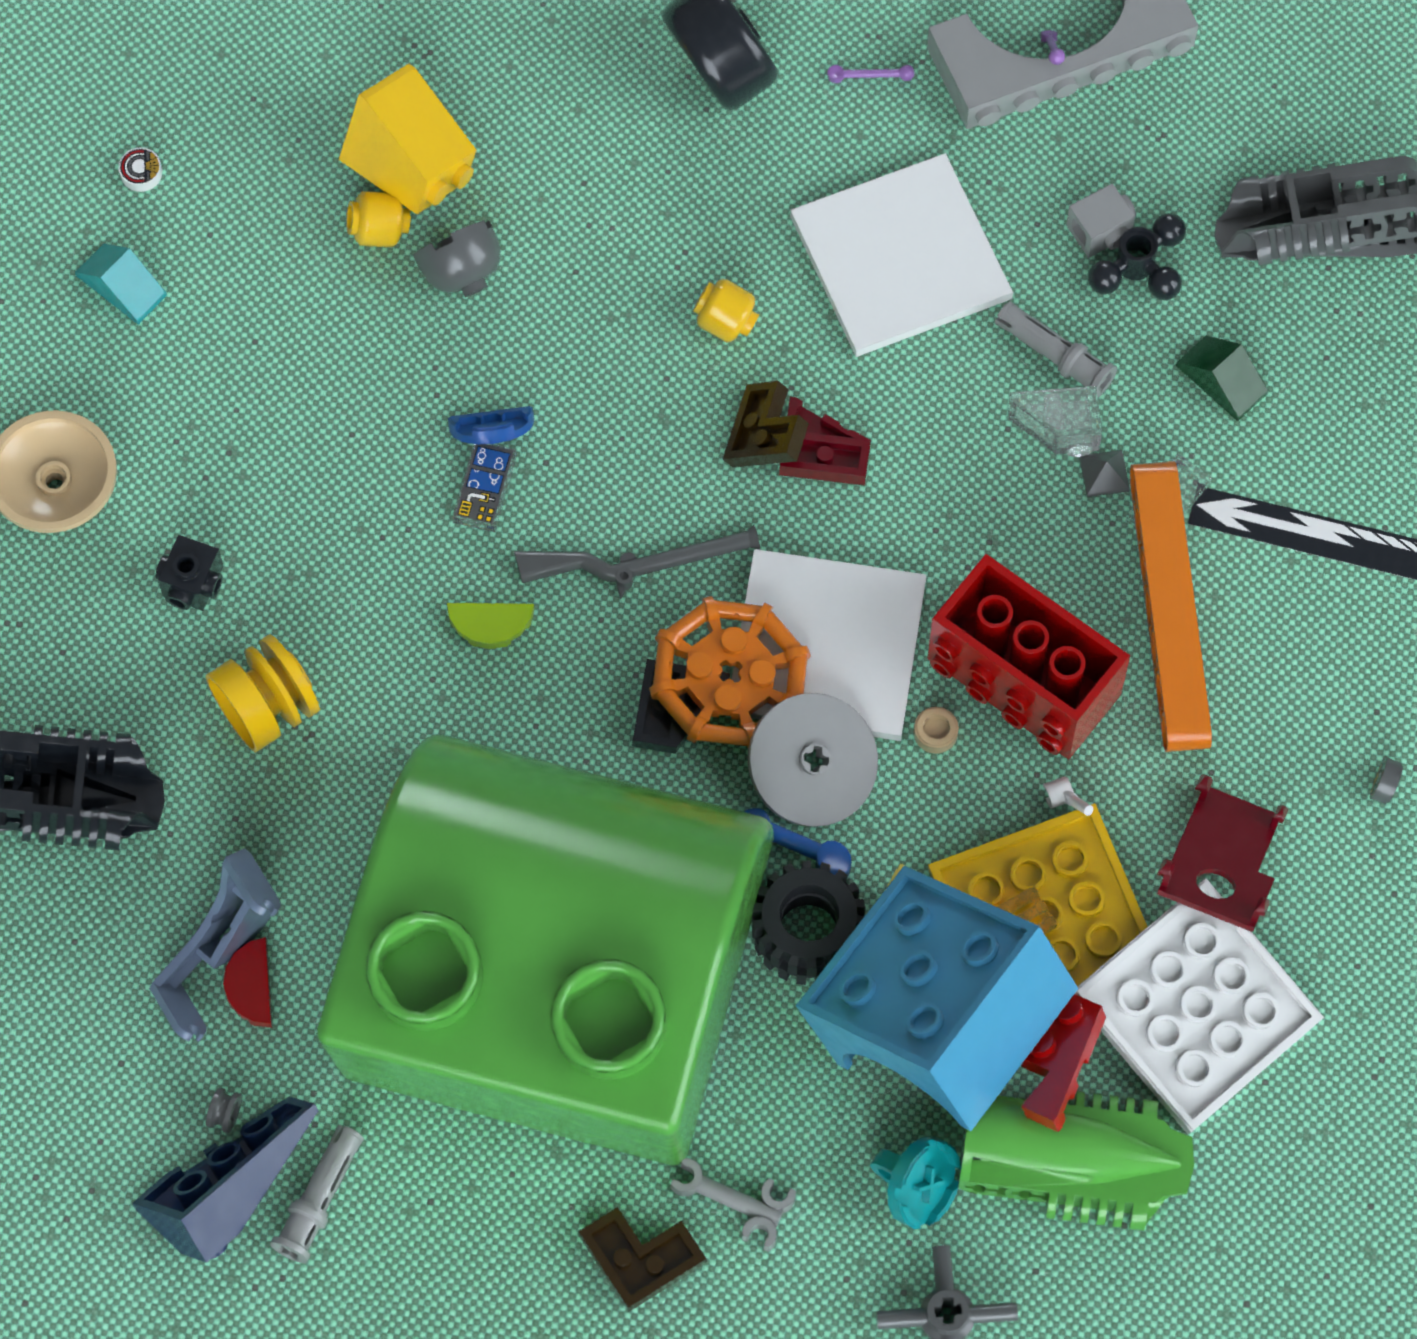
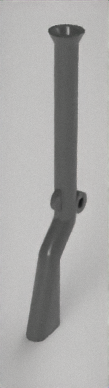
M752 525L744 532L641 558H636L633 553L626 552L620 557V563L613 565L584 551H514L522 584L583 569L604 581L616 582L621 600L626 590L632 587L633 577L747 548L760 550V543L756 528Z

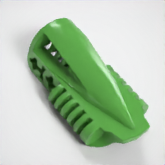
M1077 1091L1074 1105H1069L1068 1103L1064 1110L1066 1120L1061 1130L1057 1132L1026 1118L1021 1106L1027 1099L998 1095L973 1130L969 1131L966 1129L959 1188L975 1194L1047 1203L1046 1218L1048 1219L1055 1218L1056 1206L1059 1204L1063 1205L1062 1220L1071 1221L1074 1206L1080 1207L1079 1223H1088L1090 1209H1096V1225L1104 1226L1107 1211H1113L1112 1227L1121 1228L1123 1215L1128 1213L1130 1214L1129 1229L1145 1231L1146 1224L1167 1198L1187 1194L1194 1169L1193 1137L1173 1130L1164 1120L1157 1119L1158 1101L1143 1099L1139 1114L1134 1113L1135 1098L1126 1097L1123 1112L1117 1111L1118 1096L1110 1095L1107 1109H1101L1102 1094L1093 1093L1091 1107H1084L1085 1092ZM972 1157L981 1158V1160H975Z

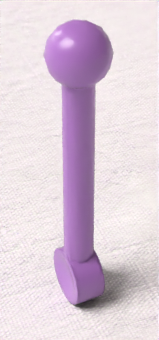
M1053 30L1042 31L1041 42L1048 44L1050 62L1055 65L1063 63L1065 53L1057 47V32Z
M832 65L828 69V79L832 83H840L844 78L900 77L903 81H910L915 75V71L910 65H903L900 69L844 70L839 65Z

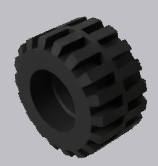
M802 861L801 869L795 870L791 863L783 866V875L779 876L776 872H773L767 878V887L761 885L758 890L757 903L753 907L752 938L755 939V950L758 956H764V965L770 971L774 967L778 968V977L787 981L790 975L797 976L796 984L806 985V978H815L816 980L865 917L866 907L864 899H859V888L855 882L848 885L846 873L839 869L834 875L830 873L831 865L821 862L820 869L811 868L812 861ZM811 905L829 913L836 926L829 935L822 939L804 941L789 934L782 924V919L789 911L796 907Z

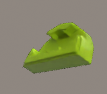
M447 603L450 625L455 628L461 637L468 640L470 645L485 649H496L510 645L512 640L521 636L525 629L531 626L535 610L534 604Z

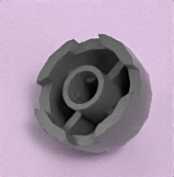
M480 221L450 233V237L436 244V249L430 243L413 254L421 273L433 287L445 293L462 291L464 297H469L488 287L485 279L496 272L500 263L501 248L490 221Z

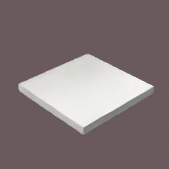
M946 153L790 210L793 224L856 357L1009 301L1013 297V291Z
M754 549L745 604L763 606L764 603L773 606L772 611L802 646L809 648L811 657L807 660L804 694L819 693L838 698L849 704L863 717L873 737L901 741L927 575ZM742 621L741 629L748 632L752 622ZM763 629L758 639L773 656L784 652L767 631ZM734 666L732 680L736 683L740 680L738 677L739 669ZM789 668L776 670L773 689L786 693ZM766 703L750 715L751 719L760 720L773 706Z
M1206 878L1198 884L1201 891L1208 896L1218 899L1223 898ZM1178 902L1077 986L1078 990L1075 992L1076 995L1102 1006L1106 1019L1101 1032L1187 1134L1193 1132L1324 1018L1252 932Z

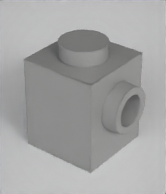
M1112 183L1070 205L1066 226L1087 257L1090 258L1107 248L1110 250L1119 248L1123 233L1133 228L1136 211L1129 197L1125 194L1120 195Z

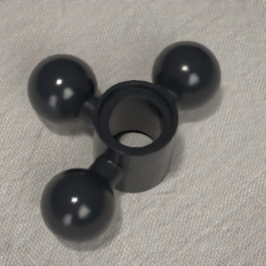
M1165 213L1155 220L1152 231L1144 227H1133L1125 231L1120 239L1117 260L1114 262L1099 261L1090 268L1088 273L1090 287L1095 292L1105 295L1113 293L1119 288L1122 276L1130 280H1142L1149 277L1148 288L1155 298L1170 300L1176 297L1182 287L1180 274L1174 268L1168 266L1159 267L1155 259L1159 246L1173 247L1182 242L1186 234V225L1183 219L1176 214ZM1138 250L1146 256L1134 257L1129 254V251Z

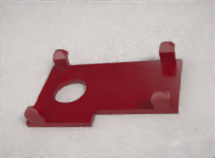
M1202 774L1195 787V790L1201 792L1173 858L1172 860L1164 859L1158 870L1157 875L1162 876L1163 879L1157 894L1253 932L1259 917H1264L1270 904L1267 897L1275 878L1258 871L1278 823L1283 824L1288 808L1284 805H1279L1276 812L1267 810L1212 788V777ZM1207 873L1220 875L1232 884L1234 893L1227 898L1218 899L1210 897L1201 891L1196 879L1200 875Z

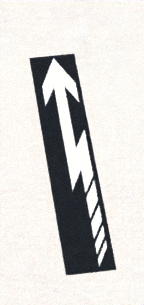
M1197 486L1188 521L1190 525L1417 580V539Z

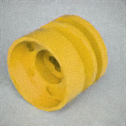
M271 634L259 641L264 657L253 646L245 649L244 653L250 668L248 672H245L239 664L230 659L205 676L213 697L240 738L255 753L281 736L279 725L275 718L278 714L295 728L302 722L297 707L308 718L320 711L319 703L305 670L295 656L287 651L277 638Z

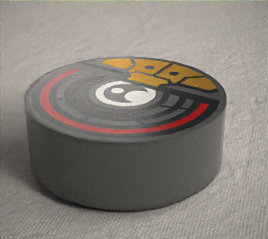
M1387 757L1383 760L1375 777L1370 799L1383 804L1390 802L1401 778L1402 763Z

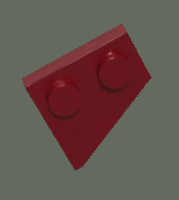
M790 396L787 416L799 415L809 425L798 460L780 463L779 475L865 486L871 440L854 430L843 428L839 421L826 414L822 418L804 408L802 400Z

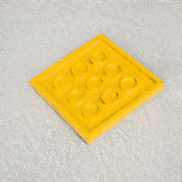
M1095 803L1091 804L1093 812L1088 816L1079 810H1075L928 864L931 878L1040 926L1077 986L1148 927Z

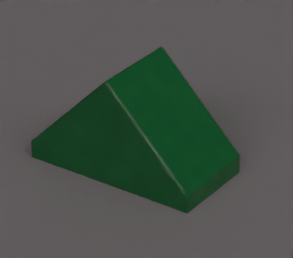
M1205 336L1176 362L1177 368L1237 421L1268 393L1265 384L1242 344Z

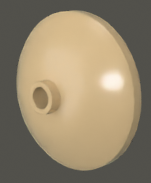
M66 411L37 412L19 419L0 434V513L15 525L40 533L67 531L86 523L96 516L111 497L117 478L116 457L107 436L87 418ZM53 480L63 481L58 488L48 487Z

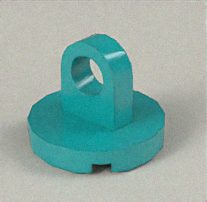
M922 1137L911 1143L901 1155L887 1149H880L870 1164L871 1169L880 1178L889 1183L887 1189L888 1207L893 1218L913 1229H922L920 1228L921 1225L927 1224L930 1226L940 1220L950 1208L958 1191L959 1181L954 1179L955 1168L961 1170L958 1153L955 1147L936 1137Z

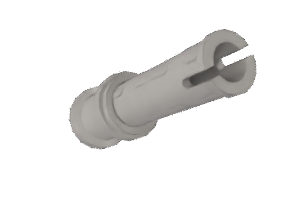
M1011 301L1007 302L998 313V318L995 320L996 325L1010 332L1023 343L1051 360L1058 366L1061 376L1066 379L1072 377L1087 387L1089 395L1092 397H1100L1113 381L1117 372V366L1112 363L1106 365L1088 353V347L1083 343L1079 344L1076 342L1072 344Z
M338 1125L331 1141L323 1153L306 1190L300 1199L290 1203L288 1207L290 1215L280 1235L273 1237L270 1242V1246L279 1254L299 1263L308 1262L310 1258L308 1249L318 1230L326 1227L328 1223L326 1211L344 1178L355 1153L364 1140L363 1136L347 1126Z

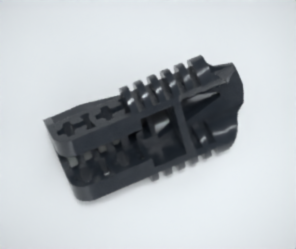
M35 725L34 734L0 731V831H23L22 841L30 842L31 833L36 832L39 833L38 843L46 844L48 834H56V845H63L64 835L72 836L71 846L80 847L81 837L89 838L88 848H96L97 839H105L104 849L119 851L120 838H128L136 832L158 829L165 803L163 780L147 768L142 751L134 738L131 737V734L116 733V741L110 742L107 741L108 732L100 731L99 740H91L92 730H84L83 739L75 738L76 729L74 728L67 729V737H60V727L51 726L50 735H43V725ZM5 775L12 776L14 779H5Z

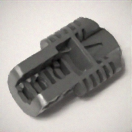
M1396 156L1340 166L1330 163L1327 164V168L1321 169L1319 165L1311 166L1312 170L1305 171L1304 168H1298L1296 173L1290 174L1289 170L1281 171V175L1274 176V173H1267L1265 178H1259L1258 175L1244 177L1234 187L1230 204L1227 210L1216 220L1215 242L1222 258L1258 260L1259 266L1272 264L1273 259H1280V262L1288 261V257L1295 256V259L1298 260L1304 259L1303 257H1396L1416 254L1417 162L1408 156ZM1407 174L1406 180L1398 181V175ZM1383 176L1384 185H1379L1378 177ZM1364 180V187L1355 188L1357 181ZM1338 183H1341L1342 192H1339ZM1410 212H1415L1414 217H1411Z

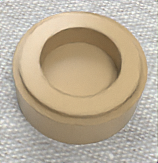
M927 708L916 718L914 725L915 741L926 752L934 754L946 752L954 746L957 740L958 721L945 708Z

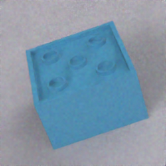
M903 866L796 1004V1007L838 1066L849 1070L853 1064L852 1059L856 1054L874 1060L918 1086L942 1105L961 1127L972 1131L1078 990V987L1040 926Z

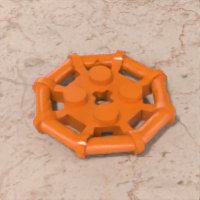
M712 596L702 598L700 605L670 627L658 631L655 636L658 645L653 685L649 688L651 698L658 700L686 732L688 735L687 740L695 744L697 741L747 746L749 748L751 736L758 722L754 724L750 717L751 714L766 703L774 706L789 697L804 694L807 660L811 657L809 648L802 646L774 614L772 611L773 606L767 603L761 606L714 600ZM720 618L752 622L748 632L739 627L722 629ZM706 622L710 632L707 636L693 646L683 640V638ZM763 629L767 631L784 652L774 656L758 639ZM674 655L687 660L684 679H672ZM726 665L737 667L740 680L736 683L730 678L725 681L721 680L722 667ZM789 668L786 693L773 689L776 670ZM687 693L702 710L697 717L694 716L678 696ZM719 715L731 716L733 720H738L739 728L709 724L711 717L719 718Z

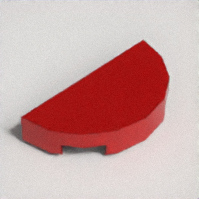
M266 937L250 941L234 952L225 967L223 986L229 1006L234 1009L238 1016L249 1021L254 1026L272 1028L268 947Z

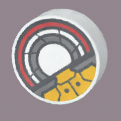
M134 148L126 152L120 159L119 173L123 184L127 188L137 192H144L154 188L160 182L162 167L160 159L155 152L147 148Z

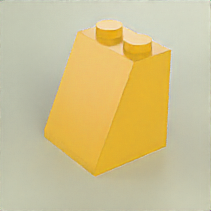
M408 63L358 95L338 160L388 195L397 198L409 210L419 214L431 205L437 206L446 195L456 188L462 189L468 184L474 172L471 166L477 150L417 69Z

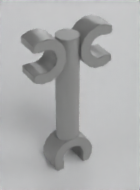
M690 1158L682 1160L681 1168L692 1173L694 1179L687 1184L673 1179L671 1189L675 1194L691 1196L697 1192L752 1217L744 1224L742 1240L747 1242L754 1230L762 1229L768 1234L764 1250L769 1252L774 1248L777 1239L776 1227L781 1220L782 1214L788 1212L793 1207L796 1199V1190L791 1188L784 1200L775 1201L770 1196L774 1180L769 1178L762 1186L761 1201L702 1175L701 1167L696 1161Z

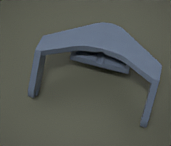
M245 848L225 857L221 869L220 889L209 913L193 937L159 974L149 988L174 1032L187 1041H190L193 1034L196 1036V1041H200L205 1035L207 1028L181 983L202 959L213 969L229 962L234 952L252 941L264 928L270 917L275 916L281 907L278 896L252 854ZM230 927V932L224 934L222 939H220L219 937Z

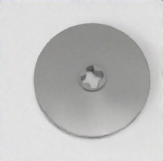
M799 694L774 705L756 725L748 748L749 775L759 798L778 817L800 826H827L851 816L868 798L877 776V746L868 724L849 704L826 694ZM816 749V757L822 759V766L814 767L813 771H810V763L804 761V755L812 753Z

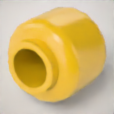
M362 191L358 194L355 201H350L348 204L346 216L347 232L349 235H354L356 242L362 246L394 247L399 242L402 233L409 232L410 210L403 208V205L397 198L385 192Z
M720 279L715 284L708 282L693 309V312L698 314L697 325L724 342H732L740 333L747 337L759 317V314L752 311L755 306L754 295L728 279Z

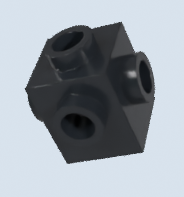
M178 535L169 556L165 554L162 556L156 570L155 577L158 580L162 596L165 600L179 609L188 610L190 607L203 611L208 599H214L217 596L222 584L223 575L220 573L223 568L220 551L216 547Z

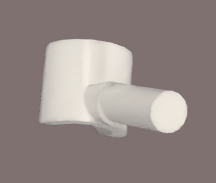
M1066 776L1043 784L1049 795L1046 801L1051 809L1068 804L1086 816L1092 814L1093 806L1074 793L1072 785Z

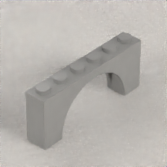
M1122 0V13L1112 30L1103 39L1082 52L1065 57L1063 63L1055 65L1049 59L1025 57L997 46L976 28L968 14H964L929 27L927 50L966 129L977 125L982 127L989 126L997 122L1002 116L1016 111L1020 113L1030 111L1040 102L1054 97L1058 99L1068 97L1077 89L1092 83L1096 85L1104 84L1122 72L1131 69L1134 71L1142 70L1151 65L1153 61L1166 56L1177 57L1183 55L1195 45L1198 23L1186 0Z

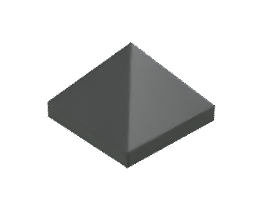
M1122 450L1080 455L1079 460L1087 497L1130 491Z

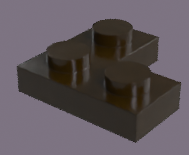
M771 381L746 385L723 456V460L733 468L795 462L798 460L809 423L799 415L780 417L789 390L781 382Z
M618 1207L578 1231L580 1239L628 1312L707 1263V1258L682 1220L643 1245Z

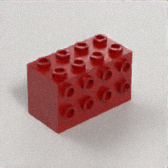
M985 554L932 618L927 659L930 660L931 666L937 673L948 679L954 677L965 685L968 694L982 704L988 702L1000 710L1004 720L1017 729L1025 728L1035 735L1037 742L1046 751L1053 755L1060 753L1069 760L1121 696L1131 655L988 554Z

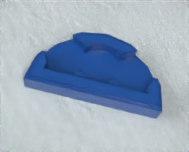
M530 406L450 416L448 418L449 432L453 438L464 443L478 445L496 444L513 440L528 432L534 423L533 407Z

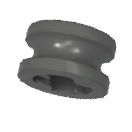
M217 1088L209 1105L206 1126L214 1128L215 1125H220L223 1132L230 1133L240 1111L242 1095L235 1092L230 1096L226 1094L224 1088Z

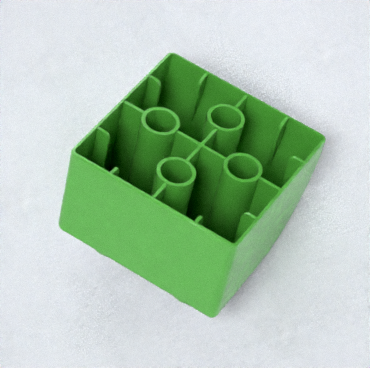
M431 735L419 743L407 759L396 780L379 822L318 1024V1040L341 1074L348 1080L667 1165H680L682 1160L688 1156L751 925L753 907L757 903V893L761 887L774 840L772 824L766 818L446 735Z

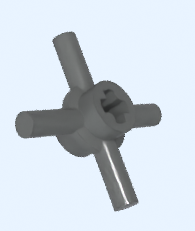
M949 1245L932 1247L936 1290L925 1297L920 1308L876 1311L878 1330L921 1327L930 1339H964L969 1335L976 1323L1018 1321L1017 1302L973 1305L966 1294L954 1289L951 1246ZM941 1308H951V1315H955L952 1324H944L943 1317H938L940 1316Z

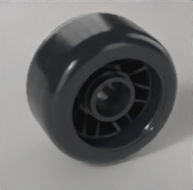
M672 0L663 9L661 15L663 22L724 109H738L776 81L778 69L760 43L761 37L743 10L740 7L737 9L731 0Z

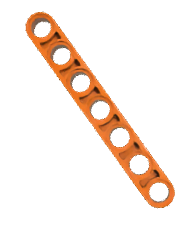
M1175 461L1132 464L1130 467L1131 495L1165 752L1210 749L1212 744L1211 722L1177 465Z

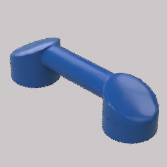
M751 808L744 811L766 818L770 822L769 815L760 808ZM770 822L774 830L773 843L815 860L817 869H820L821 862L831 865L830 873L835 875L840 869L848 877L851 871L852 860L849 851L844 845L836 841H826L821 844Z

